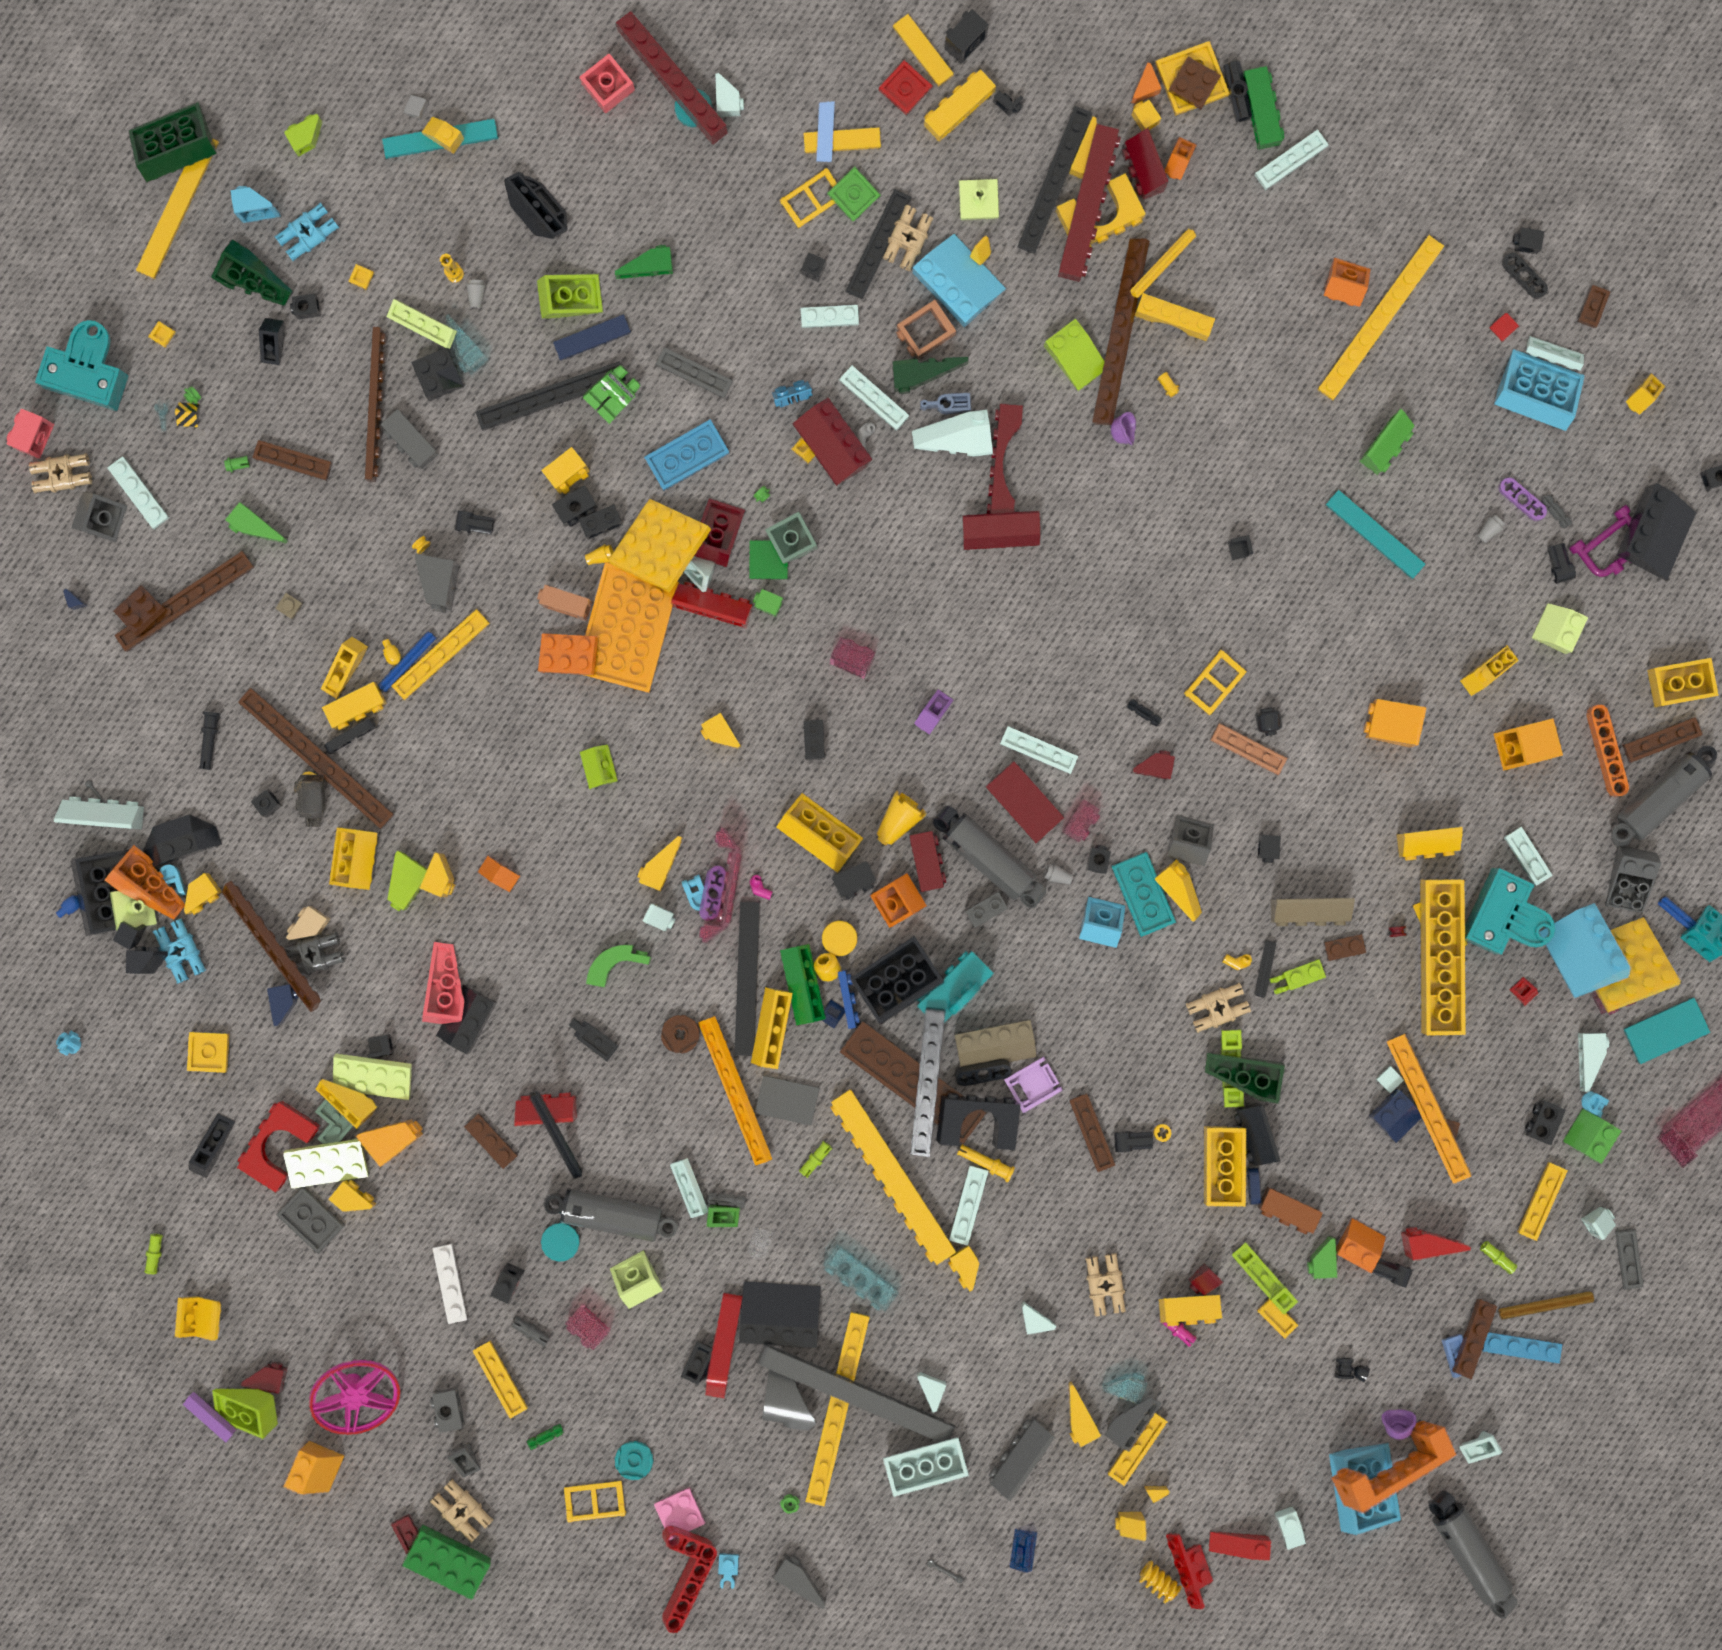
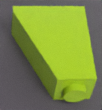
M398 850L395 853L387 900L392 902L390 904L391 907L400 911L401 909L407 910L421 890L420 886L427 868Z

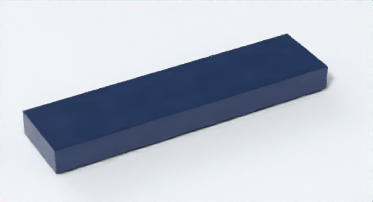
M623 314L557 340L553 344L560 361L628 335L631 331Z

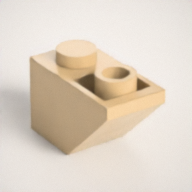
M313 906L304 907L298 914L300 918L296 924L293 923L288 928L287 933L289 934L286 938L294 940L320 935L330 921V918Z

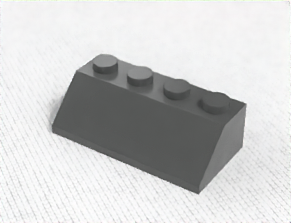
M1034 1416L1031 1420L1027 1419L1022 1426L1024 1430L1021 1435H1016L1011 1442L1013 1446L1009 1452L1005 1451L1000 1458L1002 1462L998 1468L994 1467L989 1473V1477H991L989 1479L990 1484L1010 1502L1055 1438L1053 1430Z

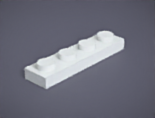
M453 1244L433 1247L448 1324L465 1321L468 1317Z

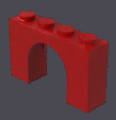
M284 1101L273 1104L269 1110L271 1115L267 1120L264 1119L258 1128L260 1132L257 1136L254 1135L248 1143L250 1147L247 1152L241 1154L238 1159L239 1165L237 1166L239 1170L275 1193L280 1191L289 1176L286 1171L268 1159L265 1152V1144L268 1137L276 1130H284L295 1135L305 1143H309L321 1127L320 1124Z

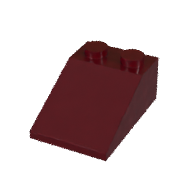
M709 498L701 523L708 525L711 531L694 556L727 567L745 510Z

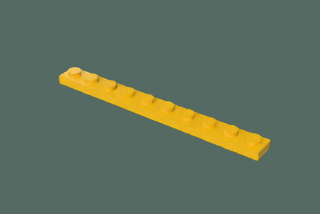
M1428 235L1317 390L1331 400L1335 399L1441 252L1444 245Z
M855 1312L850 1313L836 1371L837 1374L853 1381L855 1380L870 1317ZM830 1396L805 1501L820 1506H825L849 1403Z

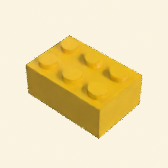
M1712 658L1647 670L1654 708L1719 696Z

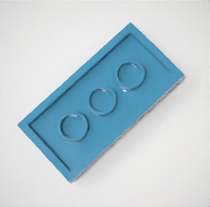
M710 419L644 458L663 491L725 457L730 452Z

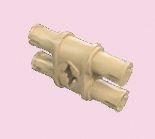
M905 205L900 220L895 222V228L891 237L888 238L889 245L883 256L884 260L889 258L888 262L894 263L899 248L905 249L906 253L900 267L902 269L906 267V271H911L916 257L921 255L923 244L928 239L927 231L933 221V217L929 216L927 218L928 215L923 213L917 228L911 227L910 223L916 213V209L912 208L910 210L911 206ZM907 234L910 235L909 242L906 241L907 238L905 236Z
M65 454L61 457H48L45 461L30 462L29 467L32 468H29L32 475L48 472L49 478L46 480L32 481V486H35L32 487L33 492L38 493L51 490V492L56 493L59 490H74L76 486L92 484L90 472L72 474L74 467L90 465V461H87L89 460L88 454L76 456ZM60 470H63L64 472L59 477L57 474L60 473Z
M1240 983L1225 989L1220 987L1219 990L1206 995L1203 994L1200 999L1186 1003L1187 1008L1194 1007L1188 1010L1190 1015L1204 1009L1209 1011L1207 1017L1193 1021L1197 1033L1211 1027L1218 1028V1026L1230 1021L1234 1022L1236 1017L1251 1012L1250 1007H1247L1249 1006L1247 1001L1232 1007L1228 1005L1229 999L1244 994L1243 989H1240L1242 988ZM1216 1002L1219 1005H1223L1221 1014L1218 1011H1214Z
M1111 1253L1112 1262L1109 1254L1104 1255L1107 1266L1106 1274H1102L1099 1271L1098 1256H1092L1093 1265L1090 1257L1085 1258L1088 1269L1086 1280H1088L1089 1297L1093 1300L1095 1316H1100L1099 1308H1101L1102 1316L1107 1314L1104 1301L1106 1296H1112L1114 1313H1119L1118 1305H1120L1121 1313L1126 1312L1123 1298L1125 1289H1123L1122 1272L1118 1267L1117 1253ZM1105 1280H1107L1108 1283H1111V1285H1108V1289H1104L1103 1286H1100L1104 1284Z
M451 1479L444 1489L456 1499V1503L450 1505L440 1493L430 1503L442 1513V1518H445L455 1528V1531H460L472 1543L480 1533L468 1523V1518L474 1517L484 1529L494 1519L481 1508V1503H478L469 1494V1491H464ZM467 1506L464 1513L457 1516L459 1509Z

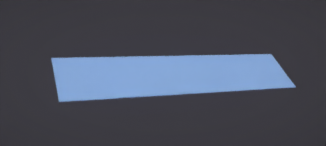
M834 102L819 103L817 162H832Z

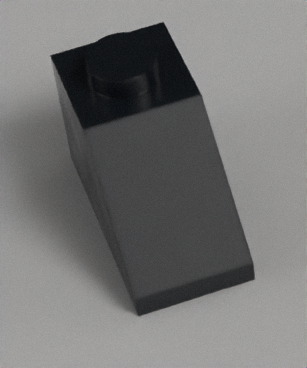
M265 318L260 326L261 363L280 365L285 337L283 320Z

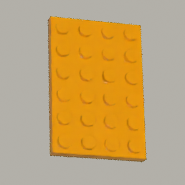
M605 562L585 636L598 637L594 675L583 676L650 693L673 609L671 600L679 582L677 581L672 590L668 592Z

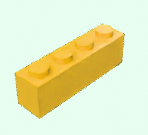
M981 69L977 73L973 72L969 75L967 82L963 86L960 84L953 90L952 96L949 98L945 97L935 111L931 110L926 114L924 126L940 142L995 92L996 85Z
M765 987L751 1059L752 1064L778 1069L792 993Z

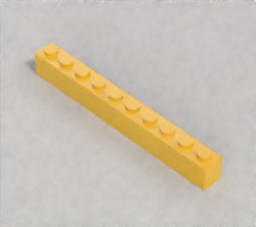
M851 1088L831 1101V1110L836 1117L840 1115L842 1118V1127L846 1133L850 1131L854 1138L851 1139L857 1149L861 1148L864 1152L862 1155L867 1165L871 1164L875 1169L872 1173L877 1181L882 1180L885 1187H883V1190L888 1197L892 1196L896 1203L893 1205L899 1214L903 1213L906 1217L904 1222L909 1230L914 1229L917 1234L914 1237L920 1246H925L927 1250L925 1254L929 1261H934L938 1265L956 1253L953 1245Z

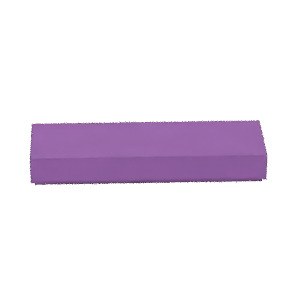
M192 1392L183 1403L190 1412L224 1442H227L236 1432V1428L195 1392Z

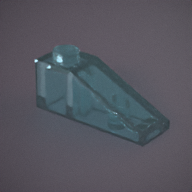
M448 314L445 316L447 325L457 331L452 344L456 358L460 362L458 366L464 373L469 372L473 375L489 360Z

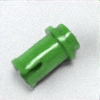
M247 455L233 459L228 457L227 460H224L226 471L231 473L233 470L250 468Z

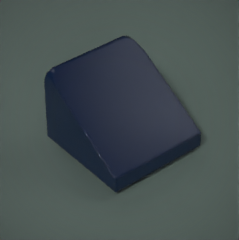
M64 589L63 592L68 608L76 610L88 606L71 590Z
M830 1000L824 1009L826 1019L822 1021L834 1029L844 1015L845 1009L833 1000Z

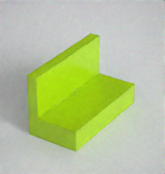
M608 744L592 747L580 752L589 789L618 781Z

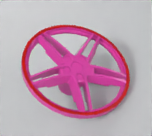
M369 1360L344 1362L326 1371L315 1382L309 1396L310 1411L317 1424L325 1430L343 1435L364 1433L383 1424L394 1413L400 1400V1387L394 1373L380 1363ZM353 1366L375 1368L362 1379L358 1374L352 1373L347 1375L341 1371ZM334 1373H337V1375L342 1379V1384L338 1380V1378L335 1377ZM385 1374L393 1384L394 1394L392 1399L370 1392ZM331 1376L341 1392L315 1403L318 1389ZM360 1406L386 1410L375 1420L356 1426ZM345 1407V1427L327 1422L319 1413ZM351 1410H355L353 1427H350Z

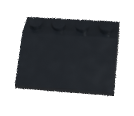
M1657 483L1646 487L1617 552V556L1665 581L1668 580L1696 512L1673 491Z
M130 849L77 858L70 861L86 937L116 931L110 893L118 890L106 882L105 879Z
M915 936L850 978L879 1025L945 983Z
M744 1281L739 1343L817 1348L821 1286Z

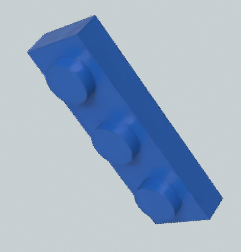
M847 970L838 972L848 1029L857 1027L860 1019L858 1011L855 1012L853 1004H856L855 993H851L850 985H853L850 980L852 976L851 973L847 974Z

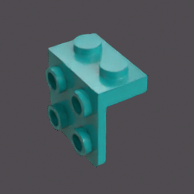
M1711 905L1704 908L1696 924L1686 930L1680 937L1709 963L1722 955V915Z

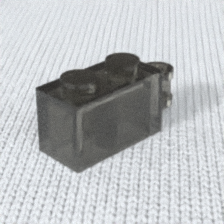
M300 775L294 783V791L298 794L296 811H299V817H305L306 827H321V818L326 812L324 775Z

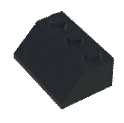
M463 984L461 988L464 998L462 1021L442 1024L436 1036L453 1048L465 1054H470L497 1002Z
M1256 1102L1237 1108V1114H1234L1237 1125H1241V1128H1246V1144L1249 1150L1246 1151L1248 1161L1252 1162L1255 1166L1280 1162V1156L1264 1106Z

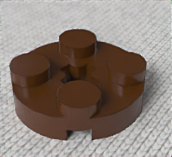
M686 1015L673 1016L663 1025L661 1033L662 1042L672 1052L687 1053L697 1045L700 1032L699 1027L692 1018ZM677 1029L685 1031L684 1039L676 1038Z

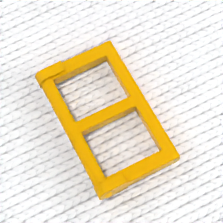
M827 168L785 197L779 199L798 228L835 204L833 200H830L821 207L809 189V186L824 176L832 188L837 184ZM804 190L817 210L800 221L788 201Z
M1220 649L1209 665L1188 690L1184 692V695L1210 716L1247 671ZM1221 658L1239 673L1227 688L1209 674ZM1204 678L1223 692L1210 708L1192 693Z
M622 1481L564 1487L568 1523L626 1516ZM616 1487L619 1510L599 1513L596 1489ZM591 1490L593 1513L573 1516L571 1492Z

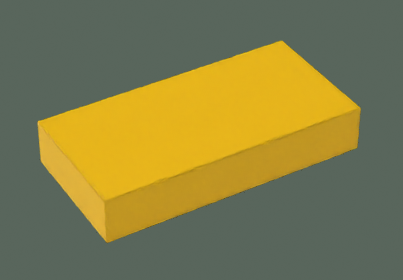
M1270 1299L1257 1310L1284 1338L1298 1326L1287 1313L1283 1314Z

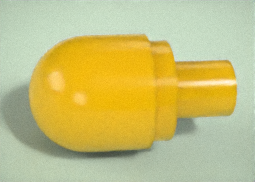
M389 639L382 641L385 648L383 655L390 665H397L401 661L398 648L392 645Z

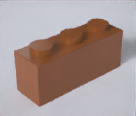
M1270 1187L1266 1188L1261 1204L1258 1206L1262 1210V1215L1271 1219L1272 1216L1280 1218L1278 1222L1288 1227L1291 1223L1297 1226V1231L1306 1235L1308 1232L1314 1234L1323 1214L1321 1211Z

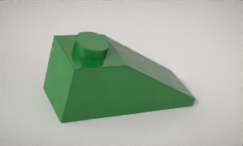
M666 245L655 246V248L646 251L615 271L616 279L673 274L671 249Z

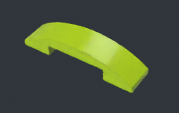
M1221 1030V1054L1241 1057V1030ZM1222 1081L1224 1107H1244V1092Z
M1246 1242L1232 1254V1257L1283 1314L1287 1313L1298 1303L1295 1297Z

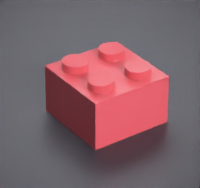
M610 54L606 55L579 77L583 87L605 114L635 91L633 82Z
M21 409L15 416V424L7 435L6 444L18 451L40 459L54 424L41 416Z

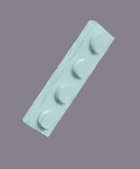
M1316 130L1256 172L1255 177L1266 191L1327 148L1328 143L1321 133Z
M851 366L839 379L844 386L896 431L908 419L909 415L855 367Z
M123 456L107 467L153 529L169 519L168 515Z
M1007 726L1000 745L1068 774H1071L1078 756L1009 726Z
M969 1165L949 1241L968 1246L988 1170Z

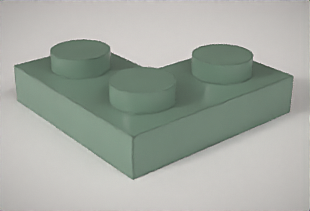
M326 1099L315 1111L329 1123L327 1128L317 1138L322 1144L341 1142L354 1127Z

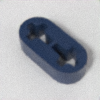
M1247 1168L1250 1205L1261 1204L1258 1168Z

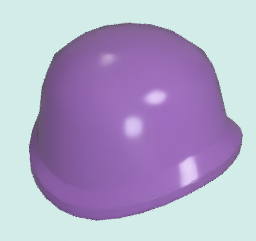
M1125 412L1113 420L1110 426L1111 435L1117 443L1130 444L1131 446L1134 444L1136 419L1131 412Z
M1387 1410L1382 1414V1423L1391 1438L1402 1440L1408 1438L1416 1425V1416L1407 1410Z

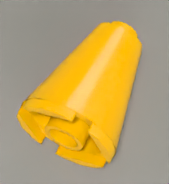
M896 791L877 831L879 836L877 839L884 845H892L926 816V811L923 808L920 811L917 807L918 803L901 792L899 795V792Z

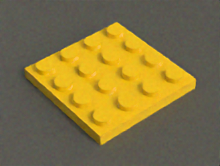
M649 499L608 561L610 564L670 592L711 529L706 524Z
M1644 917L1610 930L1631 969L1628 978L1595 990L1607 1013L1680 985V979Z

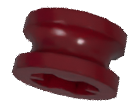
M1406 926L1389 927L1388 930L1391 931L1389 937L1406 936L1407 933L1404 932Z

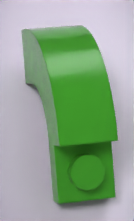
M619 945L609 948L601 953L592 963L587 975L586 984L607 987L609 973L615 964L621 961H632L649 965L651 957L647 956L648 952L637 950L636 954L633 953L634 945Z

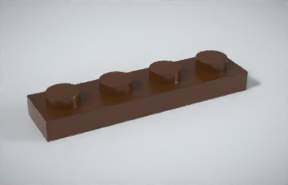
M260 440L257 441L252 457L261 462L327 481L332 467V462Z
M1696 717L1622 746L1629 763H1632L1703 734Z
M1085 1093L1070 1099L1069 1102L1097 1172L1116 1166L1088 1094Z
M1477 1299L1452 1372L1472 1380L1497 1306L1482 1299Z

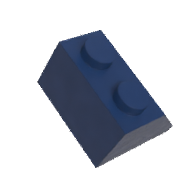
M1395 1089L1369 1115L1395 1143L1422 1118L1417 1107L1398 1089Z

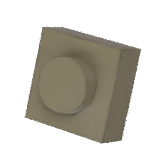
M285 593L275 609L293 620L303 603Z

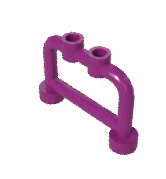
M1627 504L1613 513L1618 520L1585 545L1582 539H1580L1568 548L1573 555L1577 553L1589 570L1596 576L1606 577L1611 573L1617 575L1625 569L1623 564L1627 560L1621 557L1613 561L1605 569H1599L1587 553L1623 525L1627 524L1629 527L1632 518L1628 514L1631 510Z

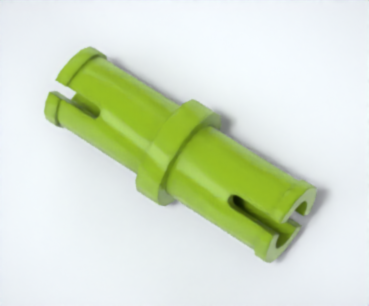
M823 1141L817 1150L809 1155V1159L799 1169V1172L806 1178H809L818 1165L821 1166L822 1160L833 1148Z
M150 1234L149 1248L145 1254L147 1261L144 1273L157 1274L158 1261L162 1255L160 1249L163 1235Z
M1488 1240L1480 1246V1251L1491 1258L1495 1265L1498 1264L1509 1275L1517 1269V1264L1507 1258L1502 1250L1496 1249Z

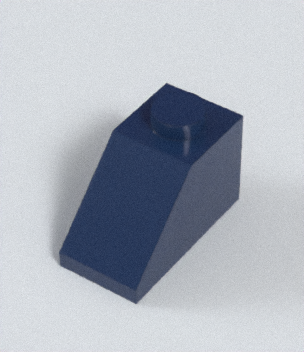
M290 984L267 988L273 1026L282 1025L297 1003L296 999L299 996Z

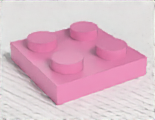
M690 1487L654 1503L664 1528L672 1525L686 1531H691L705 1524ZM672 1535L669 1540L675 1538L676 1535Z

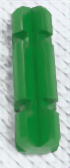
M558 1424L552 1430L548 1429L538 1434L536 1438L528 1439L527 1445L530 1450H533L538 1445L541 1446L553 1440L555 1436L563 1435L564 1430Z

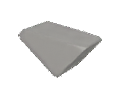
M411 95L403 113L422 120L429 103L427 99Z

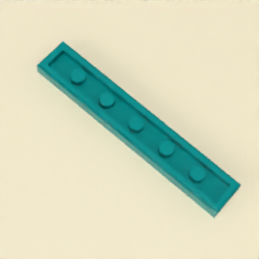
M495 119L453 126L461 131L464 137L460 146L498 139ZM422 132L382 139L386 159L445 149L422 134Z
M1340 490L1326 503L1330 510L1411 579H1414L1426 565Z

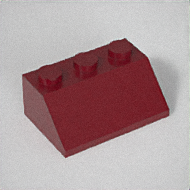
M1147 128L1125 141L1123 149H1121L1124 160H1128L1130 165L1128 167L1130 177L1135 178L1137 183L1135 185L1136 193L1138 196L1141 195L1143 200L1163 193L1168 184L1167 176L1150 131Z

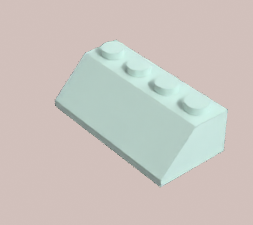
M69 797V800L61 801L54 822L142 829L144 807L138 806V802L127 801L126 805H121L118 800H107V803H100V799L88 798V802L81 801V797Z
M958 1437L883 1458L893 1497L969 1476Z

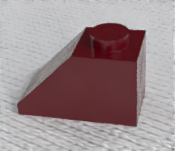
M1159 750V753L1153 754L1134 767L1131 773L1170 780L1175 756H1171V752Z
M1205 1263L1188 1279L1192 1283L1189 1287L1196 1294L1201 1292L1204 1296L1223 1283Z
M272 1362L242 1381L241 1386L279 1394L283 1391L288 1368L283 1367L282 1363Z

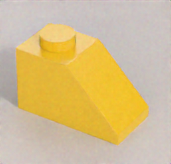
M431 117L422 131V134L452 154L456 152L464 140L461 131L447 122Z
M1651 373L1626 400L1628 407L1640 415L1657 399L1665 385Z
M721 713L701 724L703 729L700 731L705 740L710 739L713 743L737 749L741 747Z
M1118 1512V1518H1115V1530H1119L1120 1536L1145 1541L1146 1521L1142 1512Z

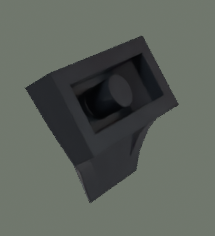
M697 1340L680 1377L697 1385L702 1380L707 1379L713 1348Z

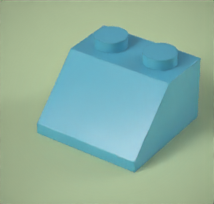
M239 186L235 190H230L234 214L243 223L281 217L279 211L271 202L250 187Z
M1088 897L1079 939L1117 948L1122 934L1125 905Z

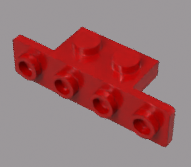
M1169 1533L1166 1535L1167 1544L1172 1552L1174 1564L1186 1592L1187 1602L1191 1608L1202 1610L1205 1608L1199 1589L1213 1582L1201 1544L1193 1545L1185 1550L1180 1534Z

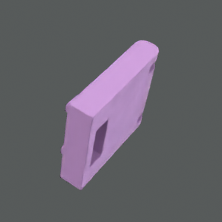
M1044 1056L1004 1079L1015 1100L1021 1105L1020 1109L1023 1113L1063 1090L1061 1086L1055 1090L1053 1089L1059 1082L1049 1064L1046 1063L1040 1066V1063L1046 1060ZM1018 1083L1028 1098L1023 1102L1020 1101L1012 1087Z

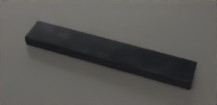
M894 189L846 288V293L863 300L889 245L888 238L891 237L895 228V222L900 220L904 207L909 204L911 196Z

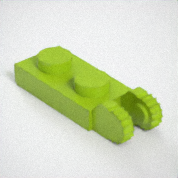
M1320 959L1285 971L1283 974L1269 980L1271 983H1277L1283 979L1286 980V986L1278 987L1274 990L1275 994H1279L1326 978Z

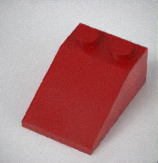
M1417 1227L1406 1228V1232H1401L1405 1256L1412 1260L1471 1250L1470 1246L1461 1241L1417 1229Z

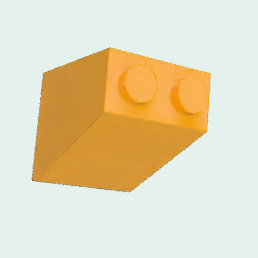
M1380 699L1373 700V703H1370L1368 707V714H1370L1369 722L1366 721L1363 732L1366 733L1365 738L1409 748L1418 746L1426 707Z
M1554 719L1494 733L1503 771L1563 756Z
M411 1119L367 1130L356 1137L381 1167L423 1135L421 1132L423 1128L417 1121L413 1122Z
M308 1441L299 1450L284 1487L299 1494L330 1492L344 1455Z

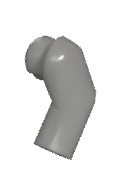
M865 423L856 432V437L865 449L866 438L875 431L873 423Z

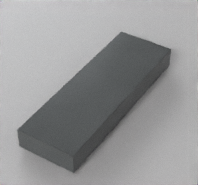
M1636 1230L1615 1231L1623 1289L1642 1288L1644 1286Z

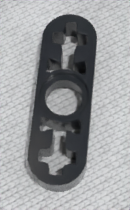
M1509 253L1503 258V268L1532 298L1540 299L1547 293V284L1518 254ZM1508 258L1510 260L1515 259L1514 265L1509 266L1507 264L1509 262ZM1521 265L1522 267L1515 273L1514 271ZM1526 271L1529 274V280H1521L1520 272ZM1533 279H1535L1536 281L1533 282V284H1531L1529 287L1527 284H1529ZM1540 285L1542 287L1540 290L1542 294L1534 292L1535 286L1538 287Z
M373 718L367 719L327 742L324 747L328 754H332L351 743V740L357 737L358 739L372 731L377 725Z
M1005 1059L963 1066L955 1072L956 1082L960 1086H969L1005 1079L1011 1074L1009 1062ZM981 1070L988 1071L984 1076L978 1075V1072Z

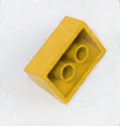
M337 827L329 880L330 885L370 890L372 869L375 862L377 833Z
M1458 827L1398 834L1399 857H1405V861L1416 860L1417 855H1424V858L1436 857L1435 853H1443V856L1455 855V851L1461 850L1463 829Z

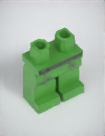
M619 365L614 370L610 369L583 395V399L595 410L597 409V412L609 424L636 396V392L641 386L634 377L627 384L622 380L628 373L622 365Z

